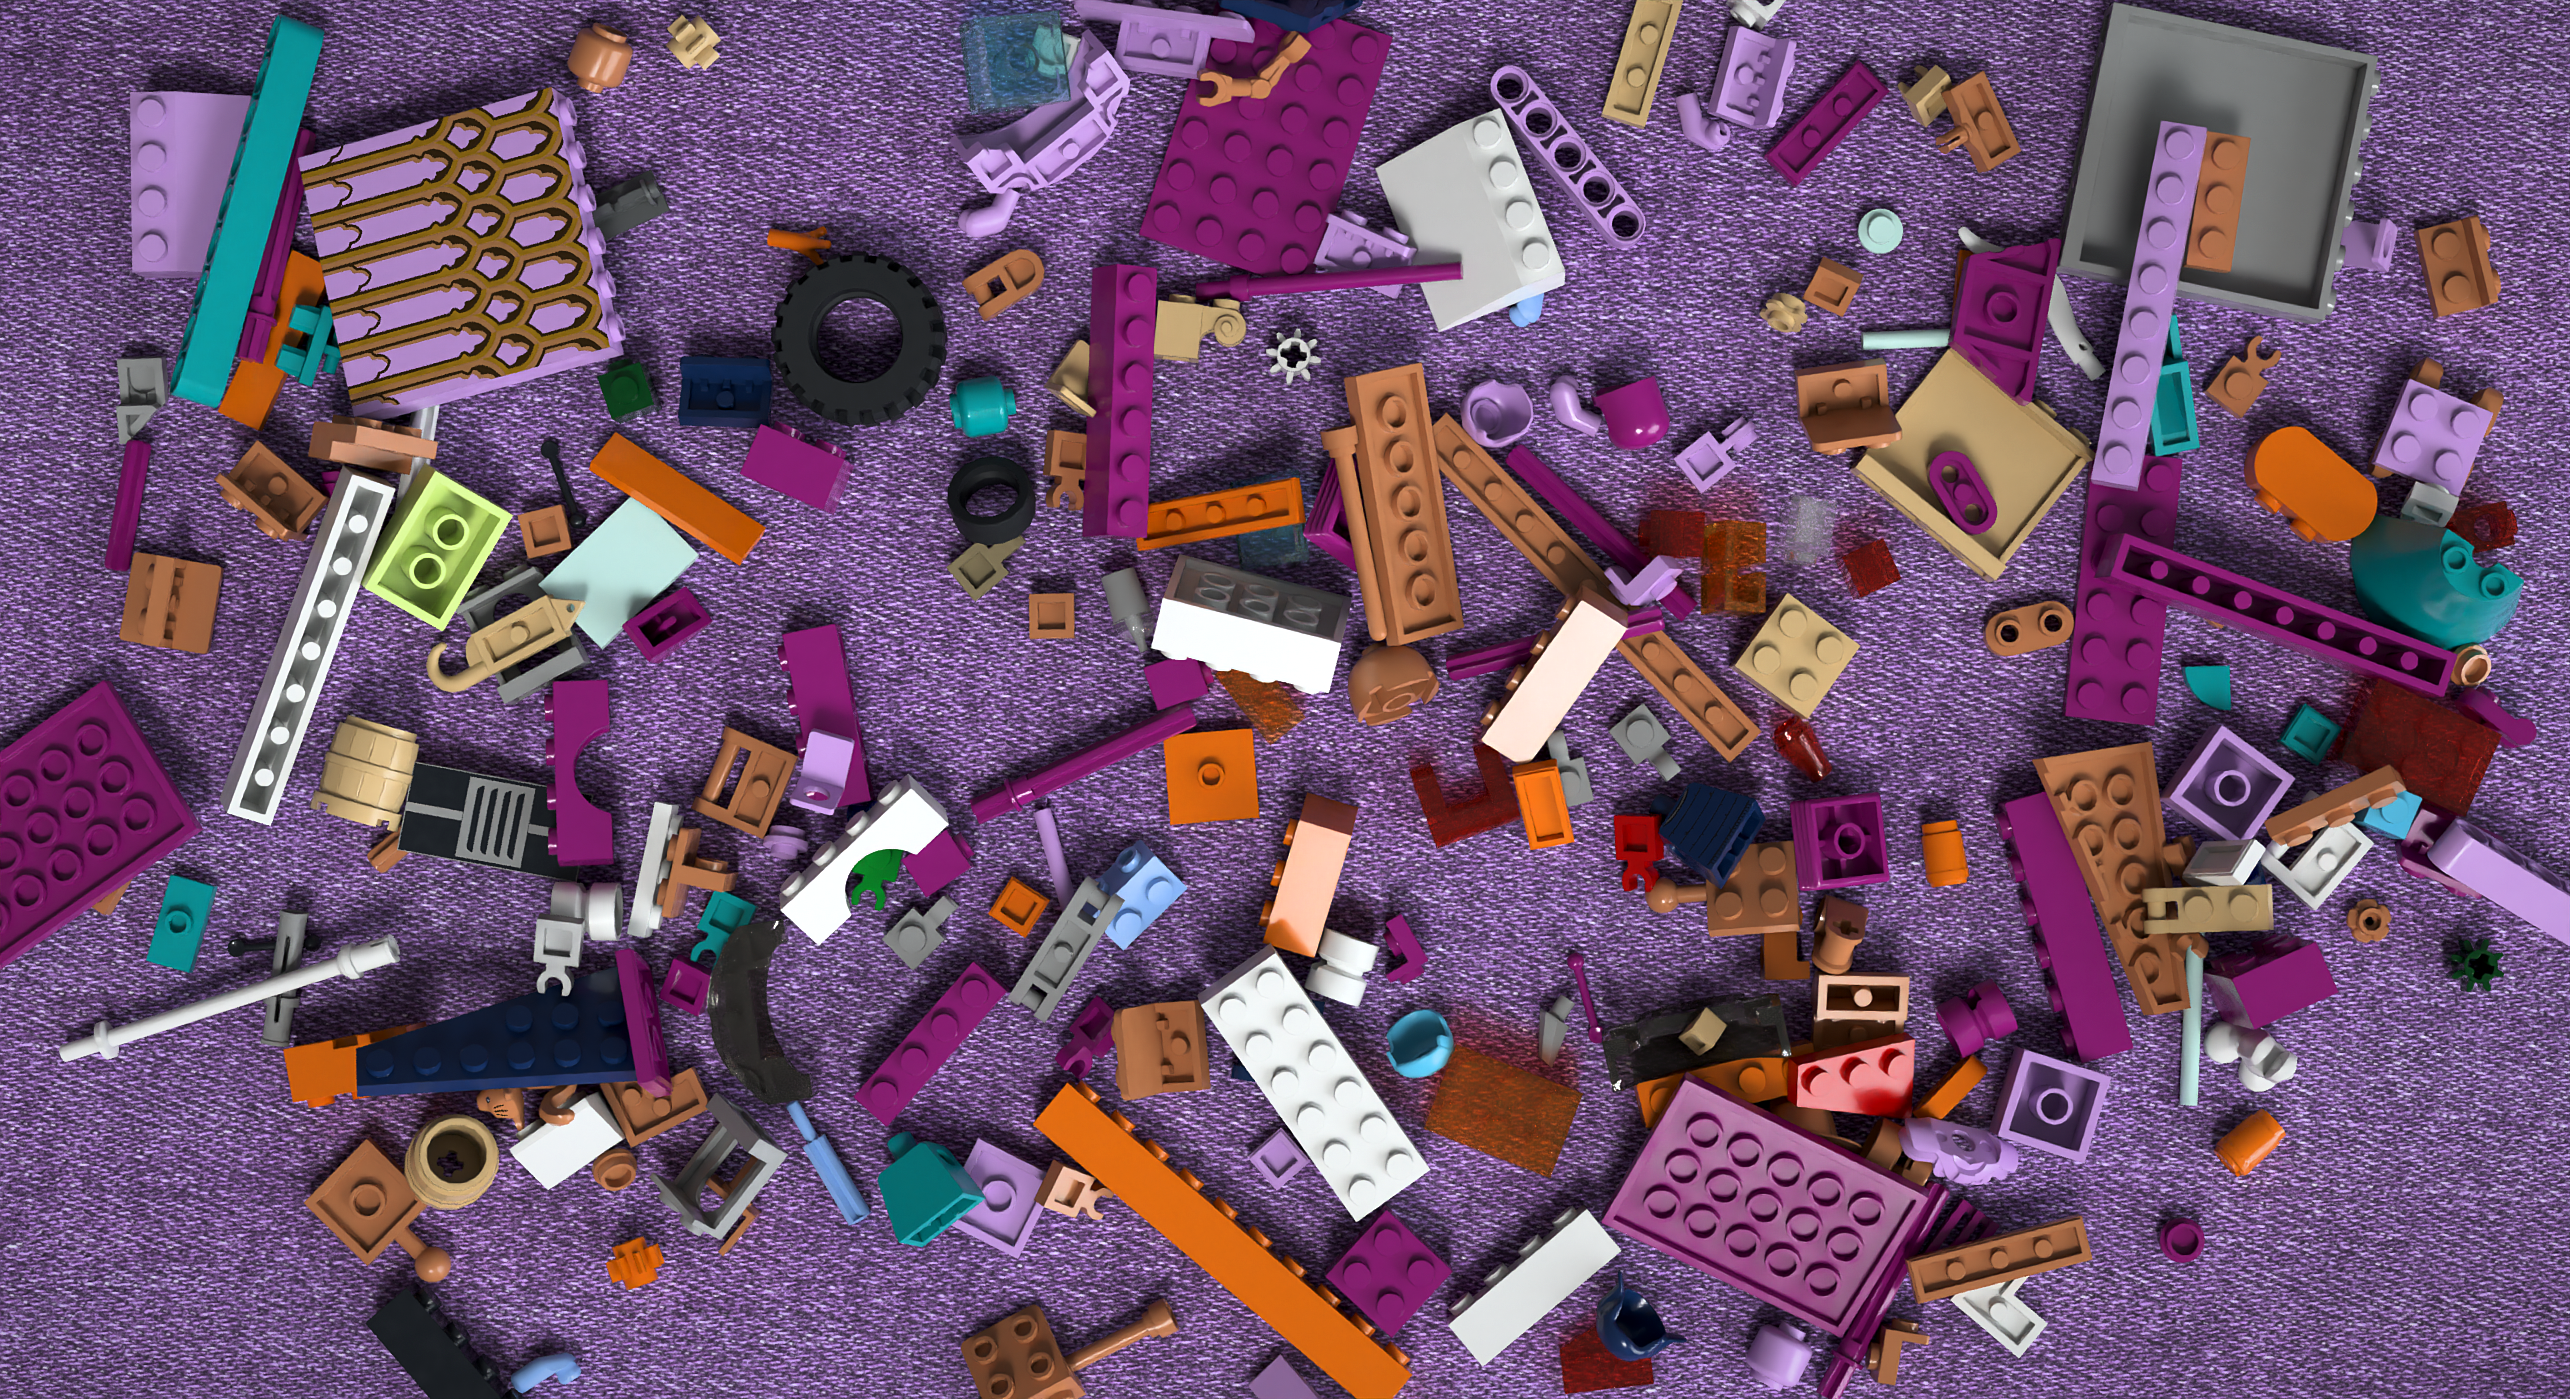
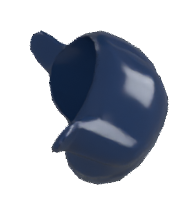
M1618 1270V1282L1600 1299L1596 1308V1330L1604 1347L1615 1357L1623 1361L1633 1362L1639 1359L1650 1358L1672 1343L1686 1342L1687 1339L1684 1336L1666 1332L1656 1311L1639 1293L1632 1289L1624 1288L1623 1275Z

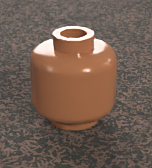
M594 23L592 28L581 29L567 62L568 68L573 74L578 76L576 84L596 93H602L604 87L616 88L620 86L633 55L632 47L626 42L628 36L618 29L601 23Z

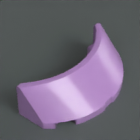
M1088 28L1082 33L1078 51L1065 77L1038 107L1024 117L1002 128L975 135H954L948 141L989 193L1004 194L1007 188L1028 186L1031 191L1046 187L1072 174L1077 167L1086 160L1091 159L1104 145L1118 123L1114 116L1120 105L1121 98L1128 95L1130 80L1109 51Z

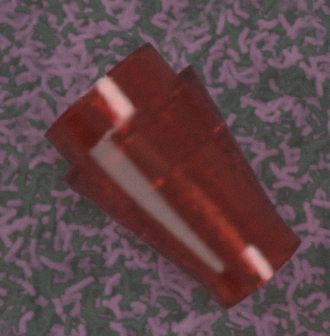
M1795 715L1784 721L1770 735L1771 740L1775 743L1773 749L1805 774L1812 783L1822 780L1832 771L1833 765L1827 759L1809 721L1803 722L1798 715Z

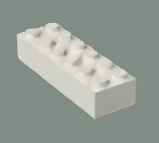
M1271 943L1197 995L1201 1007L1356 1222L1430 1171L1424 1157Z

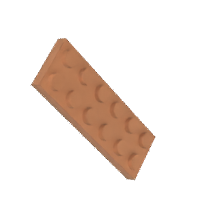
M1422 362L1408 363L1344 377L1351 424H1356L1359 443L1355 444L1374 567L1387 627V646H1399L1464 628Z

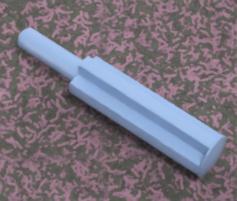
M797 1100L788 1103L786 1109L807 1142L803 1149L846 1219L848 1226L860 1222L872 1211L868 1208L825 1134L820 1137L818 1136Z

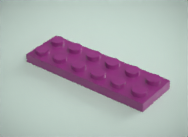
M2144 455L2138 491L2092 484L2091 476L2094 458L2092 461H2089L2073 606L2074 628L2070 635L2062 716L2154 726L2167 605L2094 579L2107 538L2110 535L2126 533L2173 550L2183 459Z

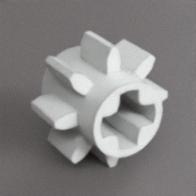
M1299 328L1294 332V338L1285 339L1284 335L1278 332L1276 334L1277 341L1280 344L1278 349H1266L1267 356L1277 358V364L1270 369L1271 375L1277 374L1280 371L1287 374V385H1291L1293 376L1300 374L1306 381H1310V373L1307 370L1309 364L1321 365L1320 358L1310 356V350L1315 348L1317 340L1312 339L1305 343L1301 340ZM1291 346L1299 347L1300 355L1307 357L1305 361H1298L1296 368L1288 367L1287 359L1281 357L1282 353L1290 352Z

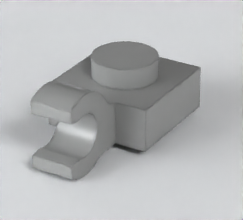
M1644 703L1608 731L1635 766L1647 758L1665 782L1681 771L1678 764L1662 748V745L1671 736Z
M1563 730L1553 731L1545 743L1550 759H1557L1567 806L1571 807L1593 801L1594 797L1583 757L1570 759Z
M946 894L925 915L915 906L882 940L912 970H915L947 938L938 927L959 905Z

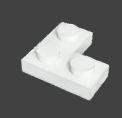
M2029 1276L1947 1297L2018 1358L2021 1357L2048 1324L2014 1296L2015 1292Z

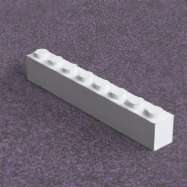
M345 465L342 466L219 799L229 814L271 826L395 492V488L386 479Z

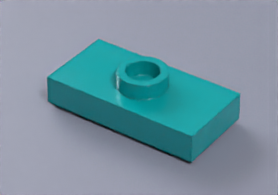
M171 874L146 961L188 973L194 971L218 886L181 875Z

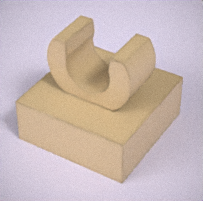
M1917 65L1914 70L1919 81L1912 88L1903 82L1898 84L1899 91L1907 102L1913 118L1925 128L1947 108L1941 92L1953 86L1949 75L1937 65L1929 71L1927 68Z

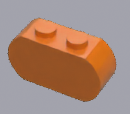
M2290 426L2267 433L2251 446L2246 455L2244 476L2247 486L2256 493L2254 500L2268 512L2276 514L2279 511L2291 521L2289 525L2291 531L2304 541L2310 543L2314 540L2317 543L2326 544L2348 540L2361 534L2371 524L2377 510V493L2374 484L2304 427Z

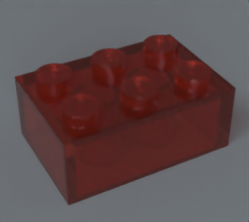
M2365 679L2328 761L2361 776H2365L2390 764L2400 773L2407 789L2405 791L2421 797V802L2451 815L2465 817L2502 734L2383 679Z

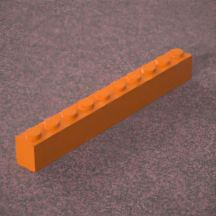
M1069 1079L1033 1122L1037 1129L1356 1399H1393L1412 1376V1370L1407 1365L1411 1358L1401 1348L1391 1341L1384 1346L1372 1335L1376 1328L1357 1312L1352 1317L1338 1307L1342 1301L1341 1298L1323 1283L1316 1288L1303 1276L1308 1271L1289 1254L1283 1259L1280 1258L1269 1248L1273 1241L1254 1225L1247 1230L1235 1219L1239 1212L1220 1196L1213 1201L1200 1190L1204 1183L1186 1167L1179 1172L1166 1161L1170 1154L1152 1138H1149L1146 1143L1143 1142L1132 1132L1136 1125L1117 1109L1110 1114L1097 1103L1101 1099V1095L1083 1080L1076 1085Z

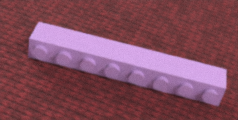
M2161 120L2091 476L2092 484L2138 491L2207 139L2206 127Z

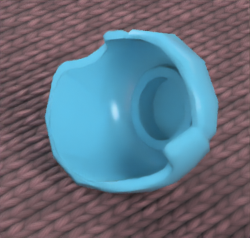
M1431 1008L1415 1010L1401 1017L1387 1032V1039L1390 1045V1050L1386 1052L1387 1057L1395 1071L1405 1077L1419 1078L1433 1075L1448 1063L1454 1049V1038L1447 1022L1441 1013Z

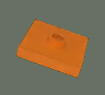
M1252 728L1177 734L1163 741L1170 825L1260 818Z

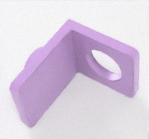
M2381 218L2379 225L2351 221L2348 228H2343L2340 245H2344L2346 248L2343 266L2389 272L2398 228L2389 218Z
M812 729L808 738L801 776L790 796L789 803L823 814L833 815L845 790L855 741L851 738L820 729ZM809 791L820 792L826 795L828 799L817 801L808 798L804 793Z

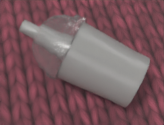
M1127 568L1101 578V582L1113 620V631H1116L1122 640L1129 643H1137L1140 653L1148 651L1145 639L1150 637L1154 631V618H1156V615L1149 606L1135 568Z

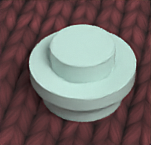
M1875 209L1868 212L1859 222L1857 229L1858 239L1861 245L1869 252L1885 254L1895 249L1900 243L1903 236V226L1898 216L1892 211Z

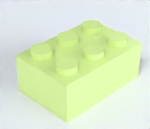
M424 463L376 542L361 585L437 629L444 631L513 515L500 505Z

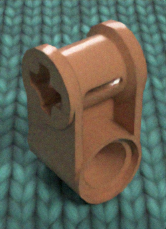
M1827 894L1823 896L1813 924L1814 941L1811 957L1818 968L1834 975L1848 973L1852 965L1853 949L1862 942L1865 935L1869 908Z

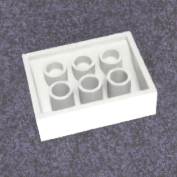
M1501 108L1461 122L1375 168L1399 232L1409 236L1406 244L1418 249L1412 265L1462 261L1463 279L1420 283L1438 332L1565 284L1564 266Z
M1179 554L1162 600L1151 648L1161 650L1164 656L1175 660H1185L1188 657L1204 661L1208 667L1218 671L1235 669L1247 672L1253 679L1261 682H1274L1278 680L1293 684L1294 688L1301 692L1316 694L1322 691L1329 693L1352 598Z

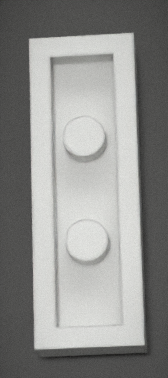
M657 801L654 804L627 931L629 935L646 938L652 936L653 929L659 930L661 927L663 906L657 905L658 891L662 879H669L673 862L667 861V850L672 834L679 835L684 820L682 815H677L679 809L677 804Z

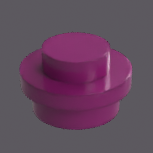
M2185 1217L2173 1218L2166 1222L2160 1230V1249L2166 1257L2175 1262H2190L2196 1259L2204 1248L2205 1237L2203 1230L2191 1219Z

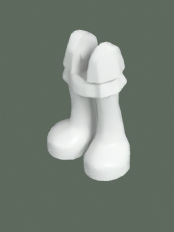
M2219 1021L2211 1026L2205 1034L2204 1050L2211 1060L2223 1064L2231 1063L2239 1057L2242 1058L2238 1074L2240 1082L2247 1089L2254 1092H2264L2271 1089L2275 1084L2294 1077L2297 1056L2277 1043L2262 1027L2253 1030Z

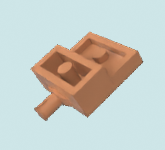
M333 415L332 423L314 421L308 457L384 472L410 475L413 457L435 460L438 442L422 439L421 429L399 425L390 426L382 424L381 421L361 417L351 418Z

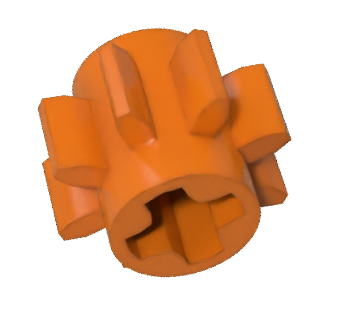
M640 1236L613 1246L612 1251L615 1258L608 1260L605 1264L612 1283L623 1279L626 1290H630L657 1280L658 1275L655 1268L662 1266L665 1262L658 1243L647 1247L644 1236Z

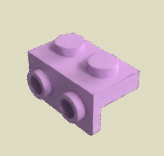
M1730 26L1707 113L1750 129L1773 128L1776 120L1782 113L1784 105L1782 97L1787 78L1795 65L1794 52L1797 44L1796 41L1788 38L1773 39L1741 26Z
M1343 209L1341 215L1328 213L1325 222L1329 223V226L1313 264L1332 272L1409 266L1412 264L1418 249L1406 244L1409 238L1408 235L1384 226L1382 233L1366 227L1368 218L1353 211ZM1403 284L1368 288L1397 299Z

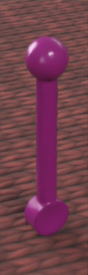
M1572 953L1567 958V965L1570 969L1574 970L1590 1025L1588 1037L1593 1043H1601L1606 1037V1032L1597 1021L1582 969L1584 958L1580 953Z

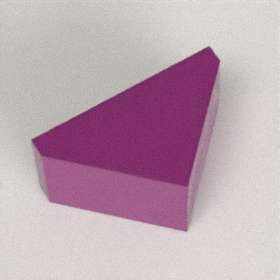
M685 586L626 621L622 628L649 662L659 664L709 626L713 620Z

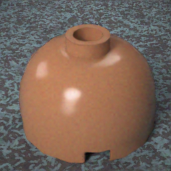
M1378 642L1364 649L1361 653L1362 658L1355 663L1348 675L1347 695L1351 708L1358 722L1361 723L1364 718L1368 726L1390 723L1413 713L1407 705L1417 701L1419 698L1422 699L1425 705L1436 695L1440 685L1433 668L1418 651L1406 645L1387 646L1385 642Z

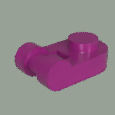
M2478 686L2477 689L2466 687L2454 702L2456 708L2467 719L2506 749L2530 744L2537 735L2536 726L2532 721L2525 718L2514 719L2498 706L2501 703L2500 699L2485 687Z

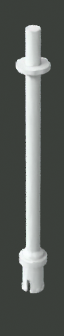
M391 934L357 946L354 943L342 945L335 958L113 1028L107 1020L98 1022L94 1026V1035L60 1046L59 1052L65 1062L100 1052L105 1059L109 1060L118 1056L119 1045L341 974L352 980L361 978L365 971L399 962V946Z

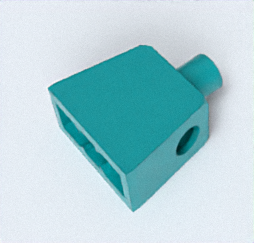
M909 1131L899 1133L888 1141L887 1146L895 1162L879 1174L877 1181L899 1243L918 1247L925 1246L986 1199L981 1189L944 1145L929 1141L917 1144L912 1133Z

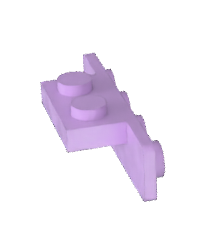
M1075 0L1074 3L1075 10L1083 20L1121 25L1114 59L1120 68L1124 70L1199 80L1197 78V71L1205 69L1211 38L1253 43L1255 38V32L1249 22L1245 20V17L1233 12H1219L1218 16L1203 15L1200 10L1189 6H1176L1175 11L1159 9V6L1155 3L1145 0H1134L1132 5L1116 3V0Z

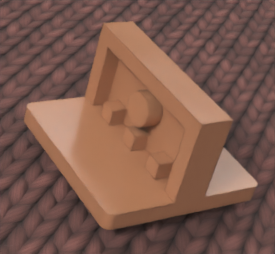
M257 440L229 474L219 472L214 478L223 487L219 494L238 510L244 508L258 516L254 524L271 538L276 540L279 537L285 542L289 539L304 542L309 536L304 531L305 528L330 500L328 496L260 440Z
M141 552L134 553L119 634L120 639L143 645L208 654L210 652L221 590L223 567Z
M681 827L679 835L672 834L667 850V861L673 862L669 879H662L657 896V905L663 906L661 914L663 917L674 918L684 914L690 885L718 892L735 890L739 872L727 870L728 861L704 856L702 858L696 857L702 828Z

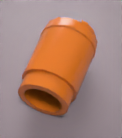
M1957 820L1921 825L1923 834L1921 836L1927 883H1930L1931 888L1967 883L1969 868L1962 833L1958 829Z
M2261 1108L2221 1138L2215 1145L2214 1153L2222 1164L2236 1177L2240 1175L2245 1176L2279 1145V1141L2286 1136V1133L2279 1123L2267 1111Z

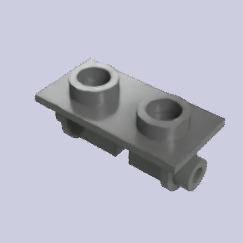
M649 170L596 195V210L592 211L595 227H599L604 240L607 241L670 211V208L652 170Z

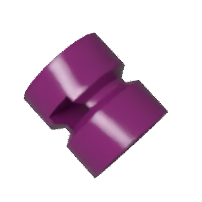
M1991 978L1967 989V998L1961 999L1958 996H1954L1934 1007V1012L1941 1028L1956 1053L1962 1059L1984 1048L1986 1038L1989 1037L1997 1041L2018 1030V1025L2011 1008Z

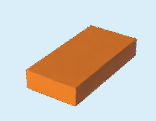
M1557 759L1512 766V775L1530 850L1574 843V831Z

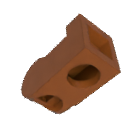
M1799 906L1800 926H1801V924H1802V919H1803V914H1802V909H1801V907ZM1797 931L1760 933V979H1810V961H1797Z

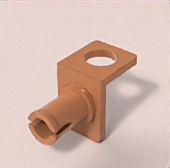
M751 1155L750 1159L730 1182L724 1181L714 1174L705 1183L726 1201L757 1162L758 1158ZM752 1201L742 1213L746 1217L745 1220L718 1251L722 1256L729 1252L761 1213L753 1205Z

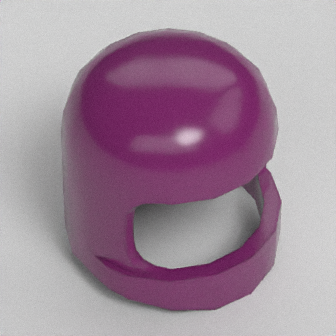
M1655 375L1634 383L1601 388L1591 394L1594 406L1599 407L1603 412L1608 426L1607 435L1610 441L1621 450L1632 451L1646 448L1661 440L1668 432L1670 417Z

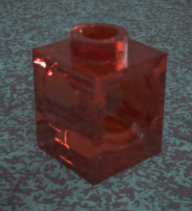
M2506 501L2456 511L2444 527L2473 545L2472 554L2515 545L2514 535L2518 531L2515 514L2511 509H2507ZM2478 517L2484 518L2490 526V534L2485 541L2479 539L2474 532V523Z
M1650 510L1647 512V520H1639L1638 546L1645 547V555L1647 557L1656 558L1658 555L1671 556L1674 559L1699 560L1703 558L1705 512Z
M1883 538L1835 559L1853 600L1862 598L1902 579Z

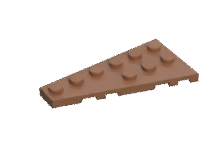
M2152 741L2032 759L2143 1015H2157L2191 1008L2184 961L2179 962L2170 953L2169 944L2175 933L2144 934V920H2148L2147 902L2142 900V889L2173 888L2170 866L2167 864L2163 853V846L2167 845ZM2175 901L2166 902V920L2178 919Z

